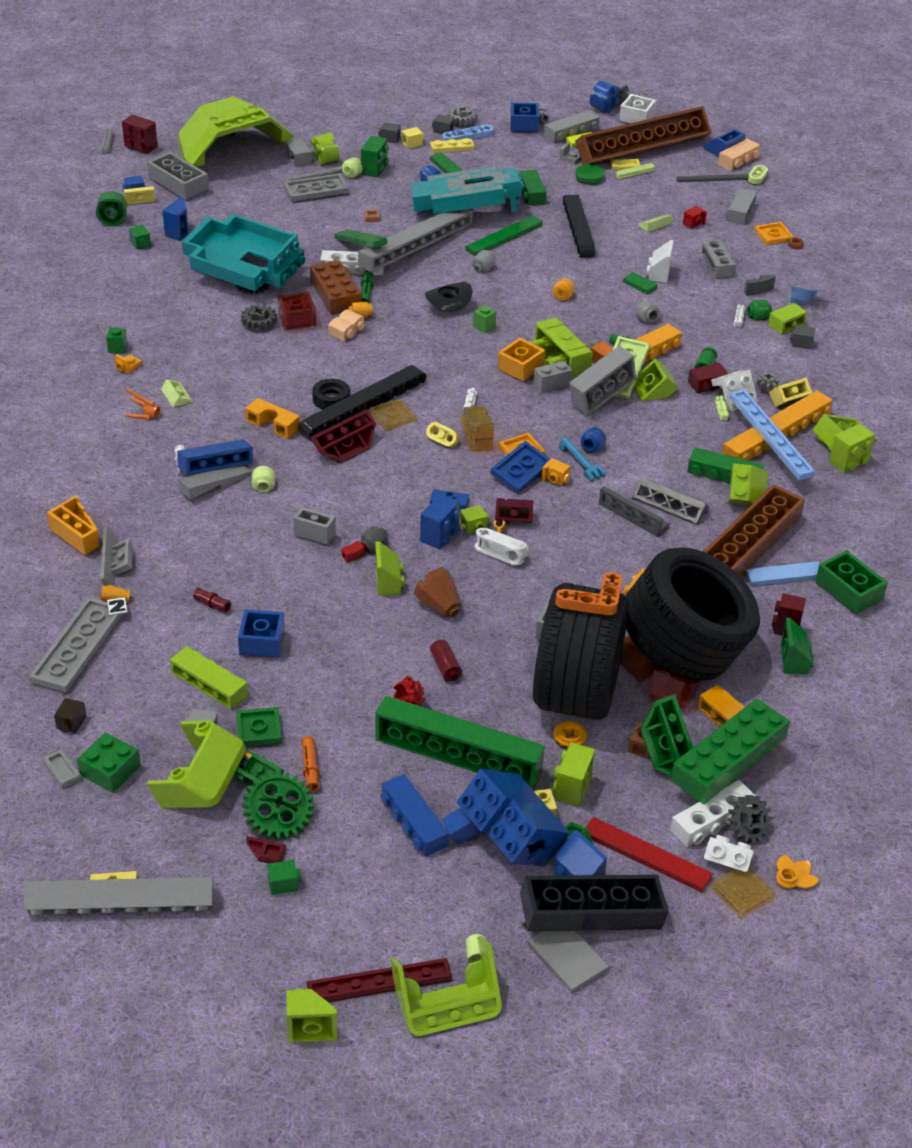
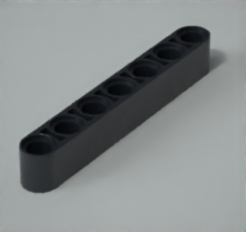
M563 195L564 210L567 214L570 230H572L571 233L575 246H577V253L580 254L579 257L595 256V244L579 195Z

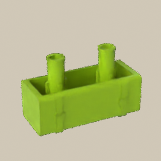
M557 318L537 322L535 339L528 342L545 349V356L547 357L545 359L547 362H544L545 365L566 361L572 369V380L591 367L593 352L563 322Z

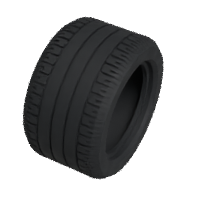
M683 547L666 549L653 558L625 596L629 601L626 630L631 640L652 663L664 671L683 679L702 681L711 680L722 675L753 640L760 626L758 605L745 581L724 562L697 549Z
M562 583L555 587L551 594L543 622L534 672L533 701L540 709L545 711L600 720L608 715L615 691L625 640L629 601L620 593L618 609L614 615L563 609L555 604L558 590L569 589L600 594L601 589L574 585L572 583Z

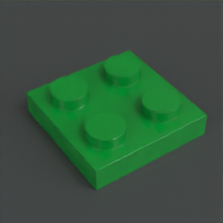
M278 707L236 711L238 738L243 741L246 747L282 743Z

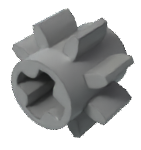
M767 372L760 375L756 386H759V390L769 393V391L778 387L779 381L776 380L774 374Z

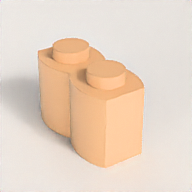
M349 309L343 311L339 317L334 318L329 323V335L344 342L347 339H351L355 333L363 330L365 326L364 316Z

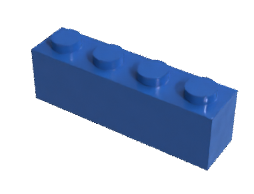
M243 439L177 451L178 468L186 475L253 463V446Z
M405 774L382 783V793L380 794L382 803L390 807L393 818L396 821H400L405 835L411 836L417 851L421 850L426 857L448 847V831Z

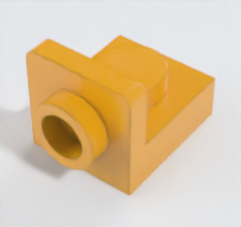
M118 354L114 356L116 368L127 374L142 365V360L130 354L126 357Z

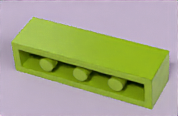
M188 646L170 659L172 674L230 710L248 696L247 682L244 679L235 676L228 669L222 668L213 660L207 659L198 651Z

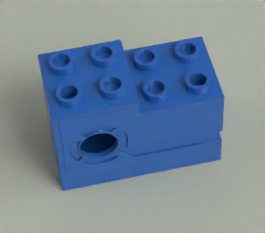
M481 768L456 802L480 832L487 833L513 864L546 866L570 834L566 827L518 774Z

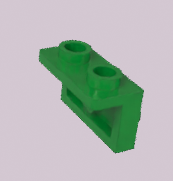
M247 750V753L252 756L243 770L237 767L234 777L243 783L247 780L253 783L254 779L260 782L261 774L268 778L269 771L273 773V776H277L278 771L281 772L282 776L285 771L281 767Z

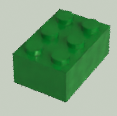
M847 550L819 564L815 580L855 614L883 600L888 584L886 580Z

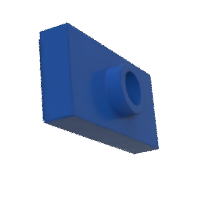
M433 489L430 504L440 494L460 501V510L466 509L469 494Z

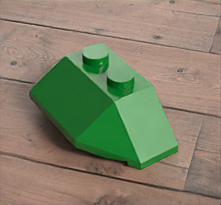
M675 694L654 701L640 727V731L654 770L671 777L673 763L693 748V744Z

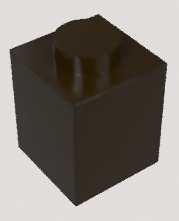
M65 698L54 715L56 729L62 732L76 733L87 716L85 703Z

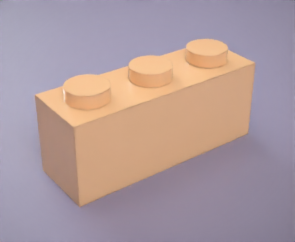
M745 139L720 152L718 165L730 171L739 168L759 156L760 145Z

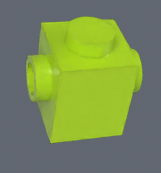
M481 505L461 510L460 525L466 534L475 533L479 528H487L490 520L487 511H484Z

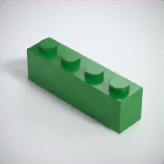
M695 447L689 459L687 473L730 484L733 463L752 465L763 469L764 465Z

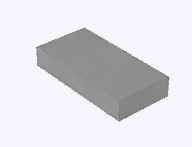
M62 749L42 758L43 763L62 789L82 780L81 774Z

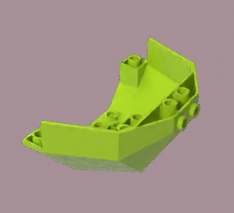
M232 96L201 105L178 133L179 152L182 159L199 167L205 165V152L217 137L251 127L256 128L282 144H285V141L293 139L294 135L264 109Z

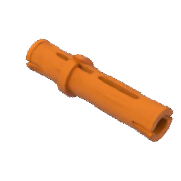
M306 736L301 740L304 761L303 776L306 779V788H310V792H316L320 788L318 779L320 769L317 766L315 739L312 736Z

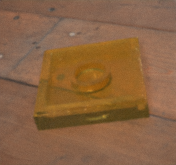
M401 399L369 408L371 415L385 431L416 421V416Z
M750 867L747 872L734 869L713 881L710 886L739 918L772 900L776 894Z

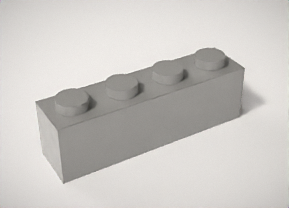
M588 110L545 124L544 137L553 143L566 140V137L597 130L599 129L600 117Z

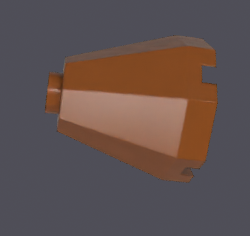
M443 567L425 575L427 579L424 582L420 580L417 583L414 595L417 599L446 617L457 615L462 603L452 575Z

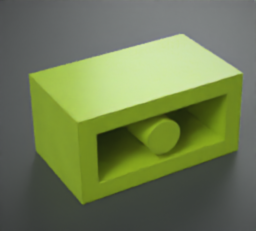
M792 303L771 312L768 325L778 333L784 334L795 329L796 325H805L807 311Z

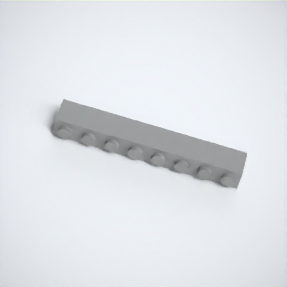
M213 877L24 881L23 910H30V915L45 914V910H54V914H68V909H77V914L91 913L92 909L101 908V913H115V908H124V912H138L139 907H148V912H162V907H171V911H185V906H194V911H207L208 906H214Z

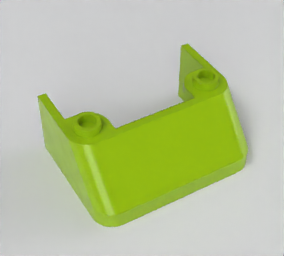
M182 721L180 726L191 746L198 749L189 767L175 768L167 780L148 781L147 785L162 808L212 807L221 800L246 751V746L240 738L213 721Z
M482 936L477 937L481 960L472 962L466 967V983L421 994L419 984L414 979L404 978L403 967L395 957L390 958L396 995L406 1026L412 1034L423 1036L494 1018L500 1013L502 1003L492 945Z

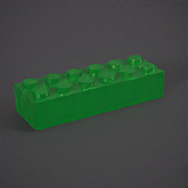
M756 698L673 763L671 781L705 805L785 740L790 721Z

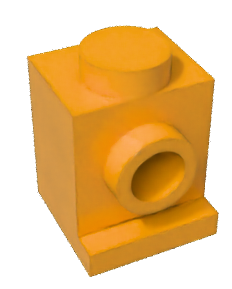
M551 458L543 466L542 481L548 480L560 486L570 481V465Z

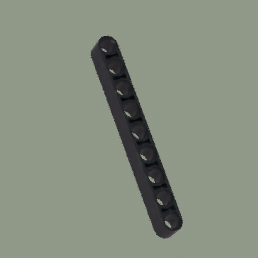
M410 365L303 419L298 425V431L310 439L311 436L366 409L371 411L380 406L381 403L384 404L394 399L393 397H398L407 390L419 386L418 384H423L427 377L426 373L416 366Z

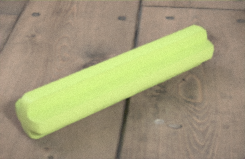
M649 163L616 172L615 176L617 179H623L652 172L655 170V165Z

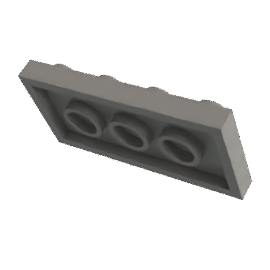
M341 173L284 182V188L292 202L349 193V187Z

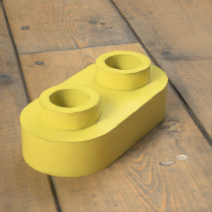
M438 422L430 423L426 429V434L430 439L447 447H454L459 442V435L456 431Z

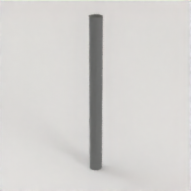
M748 174L677 176L676 180L677 182L748 180Z

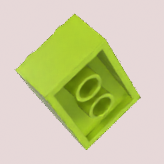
M823 414L812 431L820 441L828 445L827 448L831 451L834 435L860 422L855 418Z

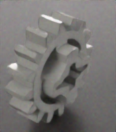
M460 105L454 106L449 109L448 117L454 118V125H472L477 120V111H475V108L471 109L470 106L466 105L462 107Z

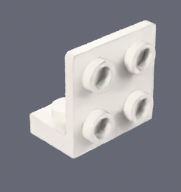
M750 370L733 372L711 380L713 386H720L723 389L728 411L738 409L729 398L731 392L745 389L755 402H758Z

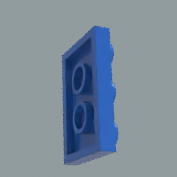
M525 440L493 466L490 473L518 494L542 473L543 466L550 458Z

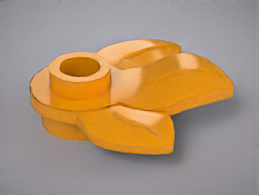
M786 854L778 859L776 864L778 869L776 881L781 887L787 889L794 887L809 889L819 882L817 877L810 875V861L793 862Z

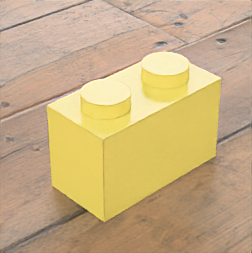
M807 377L780 385L769 391L775 407L803 399L812 393Z

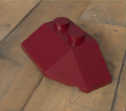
M368 409L311 436L310 439L319 453L342 463L370 448L376 422Z

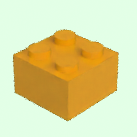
M518 338L498 352V369L523 382L534 375L535 368L545 365V349L522 338Z

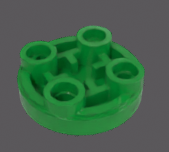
M586 164L576 168L575 176L579 183L598 185L604 179L605 172L597 165Z

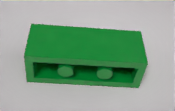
M537 170L519 171L524 190L521 191L524 201H527L528 205L546 204V190Z

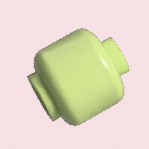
M352 157L344 161L342 164L344 175L349 178L360 175L363 171L361 160Z
M268 466L255 468L252 472V487L259 492L272 490L275 486V473L272 468Z

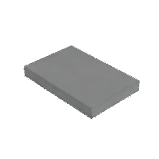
M575 930L543 931L528 940L527 945L571 994L608 971L609 966Z

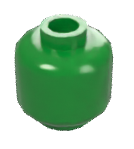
M765 299L753 300L747 306V314L753 320L768 319L772 312L771 304L769 305Z

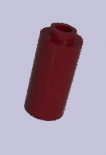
M443 639L432 643L430 652L444 680H458L462 675V669L449 643Z

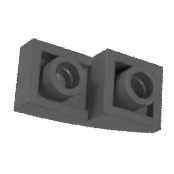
M760 275L759 279L746 280L745 295L761 294L774 289L776 276Z

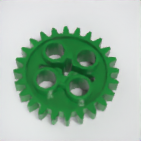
M269 771L268 778L261 774L260 782L254 779L253 786L248 785V793H244L243 797L246 801L242 803V808H245L243 816L248 817L246 824L253 823L252 831L260 830L259 837L266 833L267 840H270L272 835L275 836L276 841H279L280 836L288 840L289 834L296 837L297 830L304 832L303 825L309 826L310 820L308 818H312L313 812L311 810L314 809V804L310 803L313 801V795H308L310 788L303 789L305 781L297 783V775L290 779L289 772L285 776H281V772L278 771L277 776H273V773ZM267 790H272L276 794L273 796H269L265 792ZM294 796L297 801L290 802L287 797ZM277 804H281L280 808H276L275 806ZM267 810L270 814L263 816L259 811ZM288 816L291 818V821L284 822L281 817Z

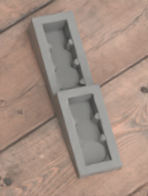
M244 465L189 476L179 479L180 491L191 500L217 486L221 489L251 475V471Z

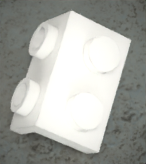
M717 835L716 839L710 837L704 855L705 859L744 872L748 871L750 862L755 854V851L750 850L751 845L742 842L734 845L729 843V838Z

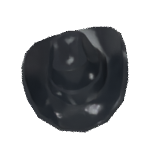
M459 282L426 291L425 297L436 308L447 312H454L464 308L470 302L473 291L471 285L467 282Z

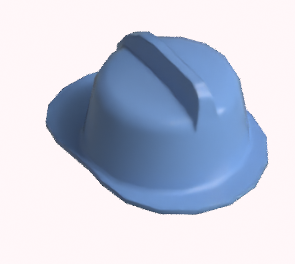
M788 285L791 287L790 302L799 305L810 304L817 291H826Z

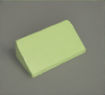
M663 215L639 223L638 226L646 232H650L670 225L672 215Z
M165 380L161 390L173 408L193 402L180 382Z

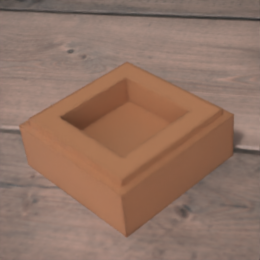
M379 210L364 211L365 222H380Z

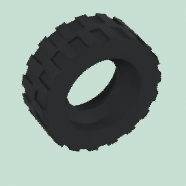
M334 378L320 380L313 386L312 390L313 403L319 409H325L350 396L349 385L345 381ZM333 392L338 393L340 395L335 397H327L323 394Z

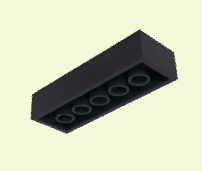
M659 875L525 876L520 890L528 931L662 929L669 913Z

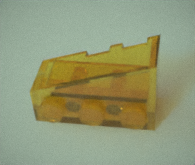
M485 406L464 407V414H461L464 435H467L466 443L467 446L471 447L472 452L493 451L494 423L489 422L491 417L487 416L488 411Z

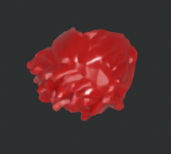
M404 677L402 681L393 687V689H396L394 698L422 706V702L426 700L423 697L424 687L421 686L419 681L412 680V677Z

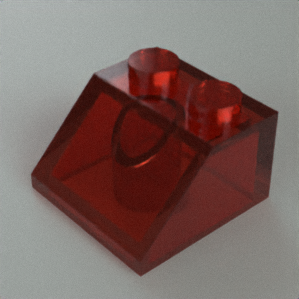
M657 668L653 672L646 693L650 694L654 700L675 694L679 707L682 709L690 704L701 680H688Z

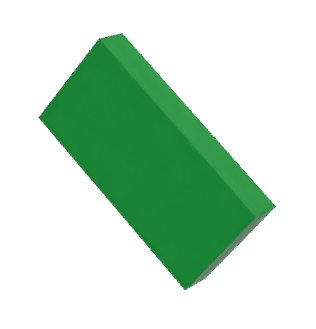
M634 272L623 278V283L647 295L657 289L658 284Z

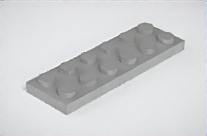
M88 597L29 675L30 682L67 693L123 613L109 615L107 602Z

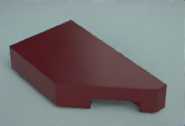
M249 836L246 837V843L259 862L270 864L282 861L287 849L286 845Z

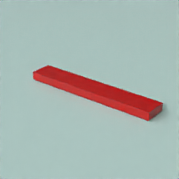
M592 817L585 827L589 829L592 841L703 893L712 878V872L595 817Z

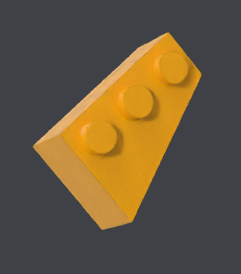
M77 495L46 512L49 530L85 556L100 547L98 529L90 516L85 512L84 506L80 504Z

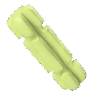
M716 396L715 403L720 415L719 418L721 421H728L730 415L724 396Z

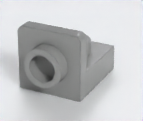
M567 142L561 147L559 152L560 160L576 164L581 160L579 153L570 151V143Z

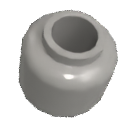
M481 250L473 258L472 263L475 271L486 273L495 265V256L491 251Z
M643 301L636 309V316L642 322L652 324L658 320L660 310L657 305L649 301Z

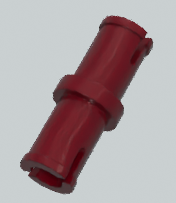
M199 587L194 590L193 597L195 600L204 602L208 607H215L223 612L230 610V600L219 597L215 592L210 593Z

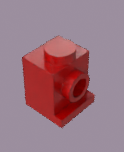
M698 206L690 208L684 212L683 225L692 229L701 223L703 225L706 224L707 211Z

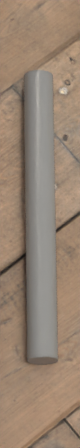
M342 166L293 176L291 181L343 172Z

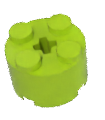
M331 132L310 138L311 145L315 150L313 151V156L315 159H318L320 166L337 161L340 158L338 145L334 143L333 140L335 138Z

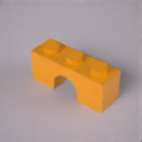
M257 398L245 408L247 422L259 427L264 423L273 422L274 433L281 437L289 439L298 431L300 416L279 406Z

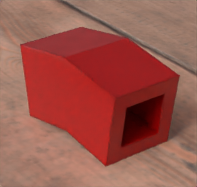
M357 540L353 544L341 548L342 557L346 563L357 560L366 554V546Z

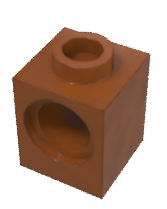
M638 722L630 738L628 752L648 759L649 754L640 731L643 723Z

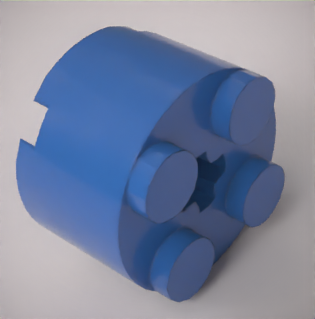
M605 81L597 82L593 88L594 94L590 95V105L610 113L620 101L618 97L619 87Z

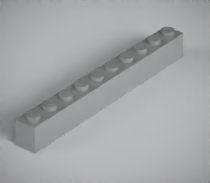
M465 209L440 213L388 237L386 245L377 248L366 247L358 251V266L373 272L472 224L473 211Z

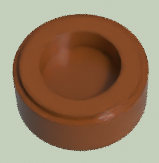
M793 237L789 239L788 246L792 249H802L804 241L801 238Z

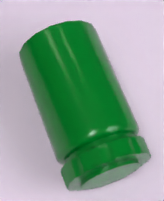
M711 347L704 348L694 368L714 364L718 355L717 351Z

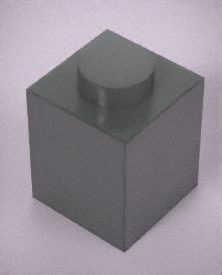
M438 115L432 122L433 133L443 134L453 131L454 118Z
M384 122L382 127L379 128L378 134L380 138H386L387 142L397 143L401 137V125Z
M796 325L795 331H791L790 340L793 341L792 346L812 349L816 328Z

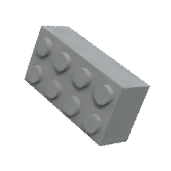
M172 152L147 162L149 178L183 197L185 200L209 190L208 174Z
M618 346L569 382L572 405L587 416L635 381L634 355L623 347Z

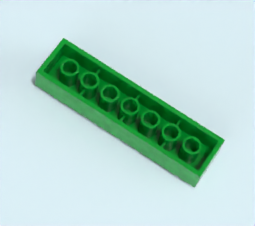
M388 696L384 697L375 712V741L476 773L483 768L518 774L533 791L543 773L545 749L543 744Z

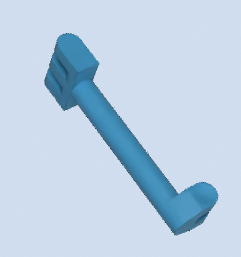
M567 437L561 440L559 449L563 452L567 448L586 469L584 476L590 482L594 481V478L597 480L600 479V476H606L604 469L600 465L593 467Z

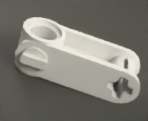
M488 528L476 530L477 543L474 546L476 551L510 565H521L524 563V558L529 554V547L525 542Z

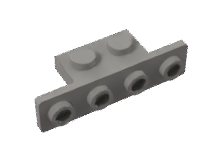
M105 527L102 536L100 580L104 585L108 586L110 584L115 586V576L132 569L133 543L129 538L117 543V537L108 527Z

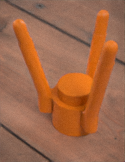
M126 389V392L138 398L131 397L130 399L143 406L142 411L145 415L124 414L125 417L150 420L151 418L156 419L161 412L159 405L154 404V402L145 399L130 389Z

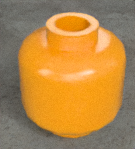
M568 278L559 279L553 286V295L558 300H568L575 291L573 281Z

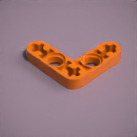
M616 572L605 573L600 594L569 589L558 590L555 604L563 609L614 615L618 609L622 576Z

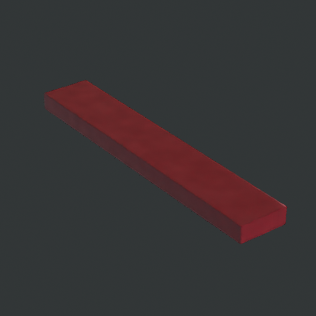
M447 958L402 965L404 978L414 979L419 984V987L452 981ZM391 967L306 981L307 989H312L327 1002L395 991Z

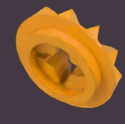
M566 721L555 727L553 736L555 742L560 743L561 747H569L570 742L584 745L587 739V732L581 724ZM574 733V737L566 738V735Z

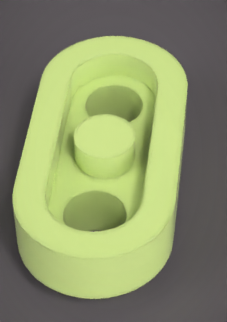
M763 165L754 166L749 173L748 181L752 184L762 183L767 176L768 168Z

